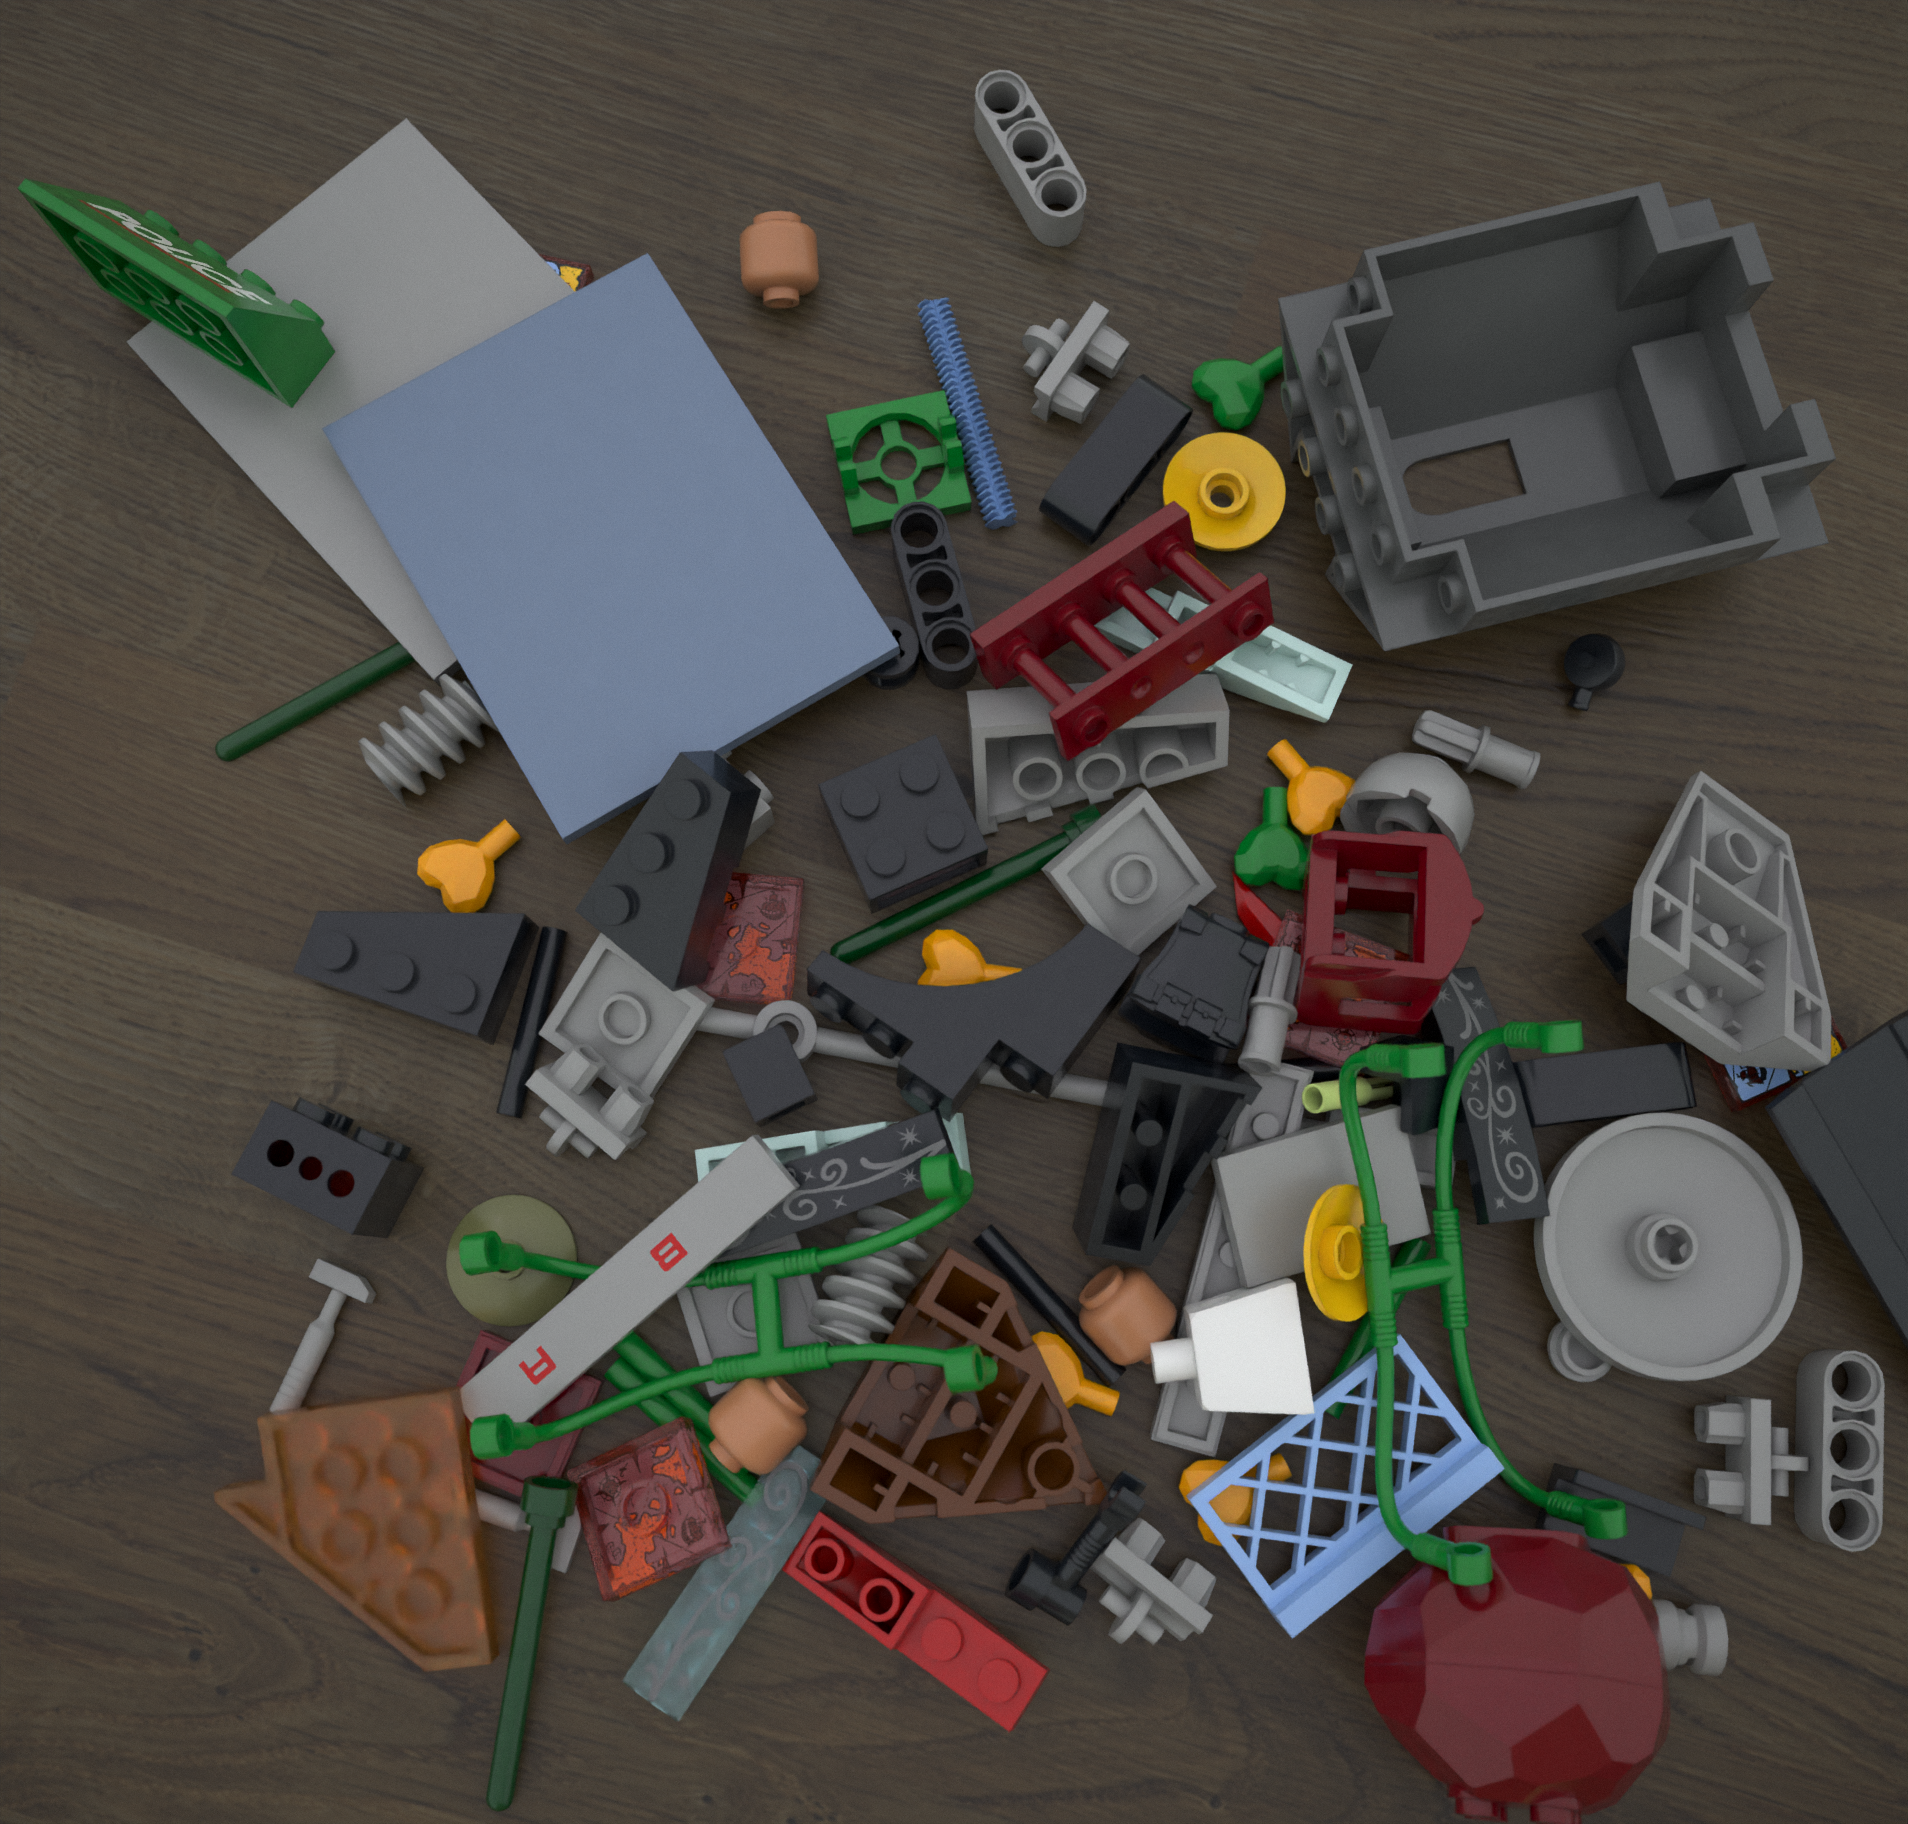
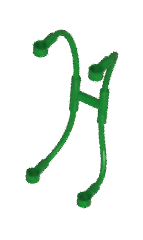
M1580 1020L1550 1022L1511 1021L1504 1027H1497L1483 1032L1463 1049L1449 1075L1442 1098L1437 1127L1435 1153L1437 1208L1432 1209L1436 1257L1392 1268L1389 1258L1387 1224L1381 1221L1374 1174L1359 1114L1356 1079L1358 1072L1365 1067H1368L1373 1072L1401 1073L1402 1077L1405 1078L1446 1074L1444 1044H1373L1368 1049L1351 1054L1345 1060L1340 1070V1104L1364 1215V1224L1360 1225L1364 1258L1363 1266L1371 1345L1376 1347L1375 1477L1378 1504L1383 1521L1392 1537L1401 1546L1411 1551L1415 1559L1448 1571L1449 1580L1459 1585H1481L1493 1579L1489 1546L1478 1542L1454 1543L1427 1533L1416 1535L1404 1524L1396 1506L1392 1477V1444L1394 1417L1393 1346L1398 1344L1394 1295L1439 1284L1442 1325L1448 1329L1453 1367L1461 1400L1474 1435L1480 1443L1491 1449L1505 1468L1499 1473L1500 1477L1523 1498L1546 1509L1550 1516L1584 1527V1533L1591 1538L1617 1539L1626 1536L1628 1533L1624 1502L1606 1498L1589 1500L1559 1490H1554L1550 1493L1544 1491L1528 1481L1515 1469L1495 1440L1477 1395L1467 1350L1465 1328L1469 1326V1316L1466 1301L1460 1218L1458 1208L1453 1207L1452 1153L1456 1114L1463 1086L1476 1060L1486 1050L1499 1044H1505L1509 1048L1540 1049L1542 1053H1566L1583 1050L1582 1022Z
M953 1153L924 1157L921 1160L920 1170L922 1185L929 1200L946 1199L901 1225L839 1247L821 1250L818 1246L711 1263L683 1288L706 1286L709 1290L751 1284L758 1351L717 1357L713 1359L712 1364L685 1369L648 1381L573 1414L538 1426H534L529 1422H513L510 1416L505 1413L475 1418L470 1429V1443L474 1455L480 1460L508 1457L514 1450L530 1449L537 1443L569 1434L653 1397L698 1383L715 1381V1383L720 1385L736 1381L740 1382L747 1378L762 1379L799 1372L803 1373L805 1371L829 1369L833 1366V1363L890 1361L944 1367L946 1382L951 1393L957 1394L983 1390L985 1385L995 1380L998 1368L992 1358L982 1355L979 1346L976 1344L948 1348L946 1350L881 1343L831 1346L828 1341L785 1347L778 1279L820 1273L825 1266L841 1264L871 1255L900 1244L935 1227L959 1211L970 1200L974 1191L972 1175L959 1168L958 1161ZM493 1230L464 1235L459 1245L460 1263L465 1273L470 1276L499 1270L516 1271L520 1268H526L586 1280L601 1267L524 1251L517 1244L502 1242L497 1232Z

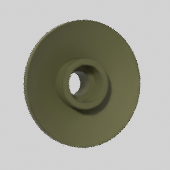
M504 1195L489 1199L472 1209L461 1220L451 1237L446 1258L449 1284L460 1304L470 1314L484 1322L507 1327L536 1322L567 1296L575 1278L526 1268H520L509 1273L499 1270L470 1276L465 1273L460 1263V1241L464 1235L493 1230L497 1232L502 1242L517 1244L524 1251L578 1262L575 1237L562 1215L549 1204L539 1199L524 1195Z

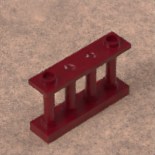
M1172 501L969 635L982 675L996 690L1018 675H1021L1055 708L1049 712V717L1060 754L1067 761H1070L1089 747L1102 742L1108 734L1245 642L1257 638L1264 629L1272 625L1274 617L1268 578L1259 572L1233 590L1196 559L1197 553L1190 515L1178 503ZM1171 574H1175L1209 604L1208 607L1182 624L1145 592ZM1121 607H1124L1158 638L1157 641L1130 659L1094 626ZM1070 641H1073L1107 673L1079 693H1076L1043 661L1044 658Z

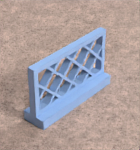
M1397 1333L1398 1344L1393 1346L1394 1356L1396 1355L1409 1373L1406 1402L1394 1401V1410L1404 1411L1400 1450L1392 1449V1458L1399 1459L1396 1484L1393 1489L1396 1506L1402 1521L1409 1530L1417 1535L1428 1531L1505 1468L1491 1449L1480 1443L1403 1337ZM1376 1347L1312 1396L1315 1413L1288 1415L1186 1495L1262 1599L1261 1601L1271 1615L1292 1639L1405 1549L1388 1531L1380 1512L1377 1495L1361 1493L1365 1455L1375 1456V1446L1367 1445L1371 1407H1377V1398H1373L1375 1373L1377 1370ZM1361 1383L1360 1395L1347 1394ZM1420 1389L1433 1406L1419 1404ZM1336 1401L1359 1405L1354 1443L1320 1438L1323 1412ZM1417 1413L1441 1416L1456 1438L1435 1454L1413 1452ZM1310 1423L1308 1436L1294 1435ZM1283 1443L1307 1446L1302 1484L1267 1479L1270 1455ZM1319 1448L1353 1453L1348 1491L1314 1486ZM1412 1461L1423 1463L1410 1473ZM1257 1464L1256 1478L1242 1476ZM1230 1485L1254 1488L1249 1526L1222 1522L1208 1502ZM1266 1490L1300 1494L1296 1532L1261 1527ZM1313 1496L1347 1501L1344 1526L1331 1537L1308 1534ZM1359 1503L1371 1504L1358 1515ZM1232 1534L1248 1536L1246 1553ZM1260 1538L1294 1543L1291 1569L1269 1586L1256 1568ZM1306 1545L1319 1546L1305 1557Z

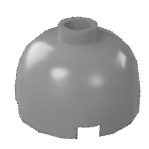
M1399 752L1380 758L1361 773L1347 793L1346 802L1341 809L1340 820L1346 832L1385 834L1396 831L1443 834L1451 840L1460 856L1468 843L1475 813L1473 799L1468 786L1446 762L1432 755Z

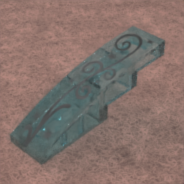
M800 1445L772 1472L760 1477L723 1531L726 1544L708 1553L622 1680V1683L677 1723L826 1501L825 1498L809 1489L820 1459Z

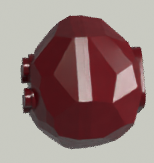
M1481 1526L1444 1527L1442 1539L1454 1543L1478 1542L1489 1546L1493 1579L1481 1585H1459L1449 1580L1448 1571L1422 1561L1418 1562L1381 1598L1374 1610L1365 1652L1364 1685L1392 1735L1435 1779L1447 1786V1798L1455 1799V1814L1464 1815V1818L1508 1823V1808L1530 1810V1822L1537 1824H1582V1815H1590L1617 1804L1654 1759L1666 1741L1671 1722L1670 1693L1659 1617L1647 1594L1627 1567L1593 1553L1586 1537L1564 1531Z

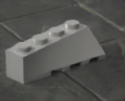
M1217 674L1196 675L1108 734L1102 742L1089 747L1070 761H1067L1060 754L1049 717V712L1055 708L1032 686L967 691L975 821L982 836L999 831L998 824L1025 816L1028 823L1053 816V808L1089 799L1090 804H1095L1113 799V792L1141 783H1144L1147 788L1228 766L1230 710ZM1094 682L1068 685L1076 693H1079Z

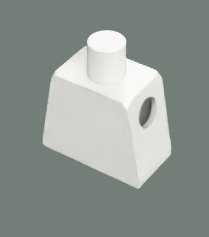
M1288 1277L1251 1288L1242 1287L1183 1307L1187 1338L1150 1343L1155 1383L1193 1379L1196 1399L1202 1410L1301 1415L1315 1413L1296 1283Z

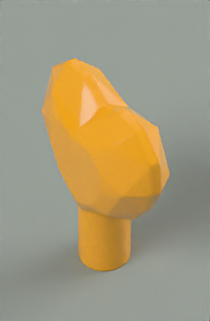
M1287 739L1281 740L1269 750L1267 756L1289 780L1287 810L1292 824L1304 835L1310 836L1311 834L1331 830L1336 817H1340L1341 809L1346 802L1347 793L1355 779L1341 771L1326 766H1309Z
M504 819L478 842L455 839L429 846L418 858L417 874L427 886L441 890L443 904L451 913H476L485 906L492 892L495 881L494 861L522 837Z
M938 929L923 940L921 954L926 970L918 979L917 985L953 986L995 980L1019 972L1022 968L987 964L979 949L968 938L953 929Z
M1041 1331L1031 1336L1033 1342L1037 1344L1067 1409L1076 1403L1109 1417L1113 1415L1119 1399V1391L1086 1379L1079 1358L1059 1335Z
M1280 1453L1271 1456L1267 1479L1285 1481L1291 1478V1471ZM1217 1459L1197 1460L1184 1469L1178 1486L1184 1500L1193 1506L1186 1495L1230 1461ZM1257 1464L1242 1476L1256 1478ZM1230 1485L1208 1503L1222 1522L1249 1526L1254 1488ZM1198 1513L1197 1526L1204 1540L1222 1546ZM1232 1534L1236 1541L1241 1537V1535Z

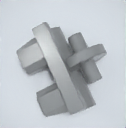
M1093 301L1066 342L1063 340L1071 330V327L1062 319L1057 318L1049 330L1038 325L1028 328L1022 337V343L1031 356L1023 366L1024 370L1029 375L1038 377L1044 367H1048L1034 386V393L1038 400L1032 407L1031 413L1046 422L1054 411L1080 424L1085 421L1099 397L1100 389L1081 378L1079 374L1085 365L1088 364L1112 379L1126 361L1130 348V343L1107 326L1109 315L1107 308Z
M584 1042L570 1048L557 1061L536 1069L525 1085L549 1104L540 1114L539 1118L555 1131L546 1145V1149L550 1153L558 1157L572 1145L589 1159L600 1147L610 1157L617 1160L629 1148L632 1150L636 1148L647 1134L641 1126L654 1100L637 1085L628 1081L620 1084L609 1099L604 1097L591 1085L607 1066L604 1057Z
M1726 1395V1402L1696 1405L1694 1408V1432L1697 1441L1725 1444V1470L1697 1468L1694 1475L1695 1503L1725 1512V1517L1750 1524L1771 1525V1495L1789 1496V1470L1809 1471V1457L1789 1454V1428L1771 1426V1400Z
M1141 1518L1129 1523L1124 1530L1112 1538L1090 1567L1093 1572L1110 1584L1099 1599L1102 1605L1117 1616L1110 1627L1108 1635L1119 1644H1122L1136 1631L1154 1645L1160 1639L1165 1629L1180 1642L1185 1640L1193 1631L1197 1634L1203 1633L1213 1616L1204 1608L1214 1588L1216 1577L1197 1562L1186 1558L1179 1562L1169 1579L1165 1578L1150 1566L1165 1543V1539L1160 1532Z

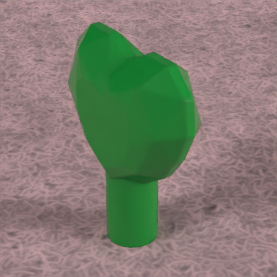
M1277 346L1251 364L1237 359L1220 358L1205 361L1194 370L1191 388L1199 398L1212 404L1213 416L1221 428L1238 431L1251 425L1259 413L1264 400V384L1284 371L1282 346Z
M1268 787L1263 790L1262 824L1248 832L1234 855L1235 873L1246 885L1260 887L1273 881L1287 890L1299 891L1303 888V878L1309 850L1301 837L1287 825L1288 789Z

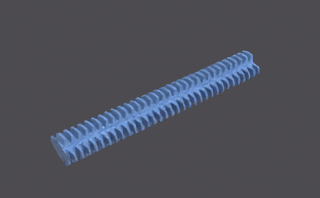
M949 298L935 299L933 301L925 299L918 304V308H921L918 316L922 318L920 322L924 324L922 328L926 331L924 334L928 338L926 340L927 343L930 344L931 356L935 358L933 363L937 365L935 369L939 371L937 375L941 378L939 382L943 385L941 387L942 390H945L947 403L950 405L949 411L952 412L951 414L956 420L957 438L961 439L962 451L965 453L963 458L967 460L965 464L969 466L967 470L971 473L970 479L974 480L972 485L976 487L974 489V492L978 494L976 499L981 501L978 505L983 508L980 511L985 515L983 517V520L987 522L985 527L993 530L1002 526L1010 527L1018 522L1012 520L1016 517L1017 510L1013 508L1015 503L1011 502L1013 497L1008 494L1010 489L1006 487L1008 482L1004 480L1006 475L1002 474L1004 469L1000 467L1001 461H998L1000 456L996 454L997 448L993 446L995 441L990 439L993 435L988 432L991 428L986 425L988 423V420L984 418L986 413L982 412L984 406L979 405L982 400L977 398L980 394L975 391L977 389V386L973 384L975 379L971 378L973 372L968 371L971 366L966 364L969 360L964 357L967 353L962 351L965 347L960 344L962 338L958 337L960 332L956 331L958 325L953 324L956 319L951 317L954 314L953 311L949 310L952 306L946 304Z

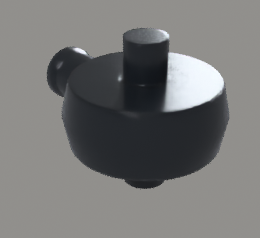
M1593 633L1579 637L1569 646L1564 658V669L1569 680L1576 686L1568 703L1569 706L1588 711L1594 692L1606 690L1619 681L1624 672L1626 661L1624 651L1615 639L1606 634Z

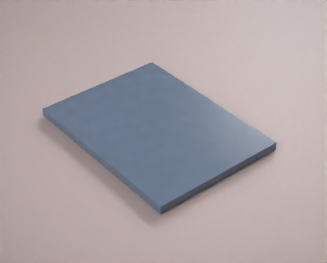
M648 253L322 428L566 845L651 797L680 752L713 750L716 754L722 756L900 654L899 644Z

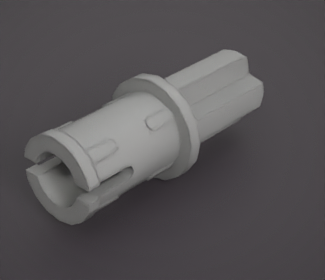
M1432 710L1423 711L1413 729L1412 741L1416 745L1462 763V770L1471 773L1474 769L1512 783L1520 789H1526L1530 784L1540 762L1539 752L1527 750L1491 735V730L1488 726L1481 725L1476 729Z
M1283 945L1281 947H1269L1261 964L1255 996L1249 998L1247 1014L1250 1018L1238 1065L1241 1069L1254 1075L1270 1077L1279 1074L1288 1025L1294 1023L1297 1019V1009L1293 1006L1299 979L1300 955L1294 952L1291 947Z

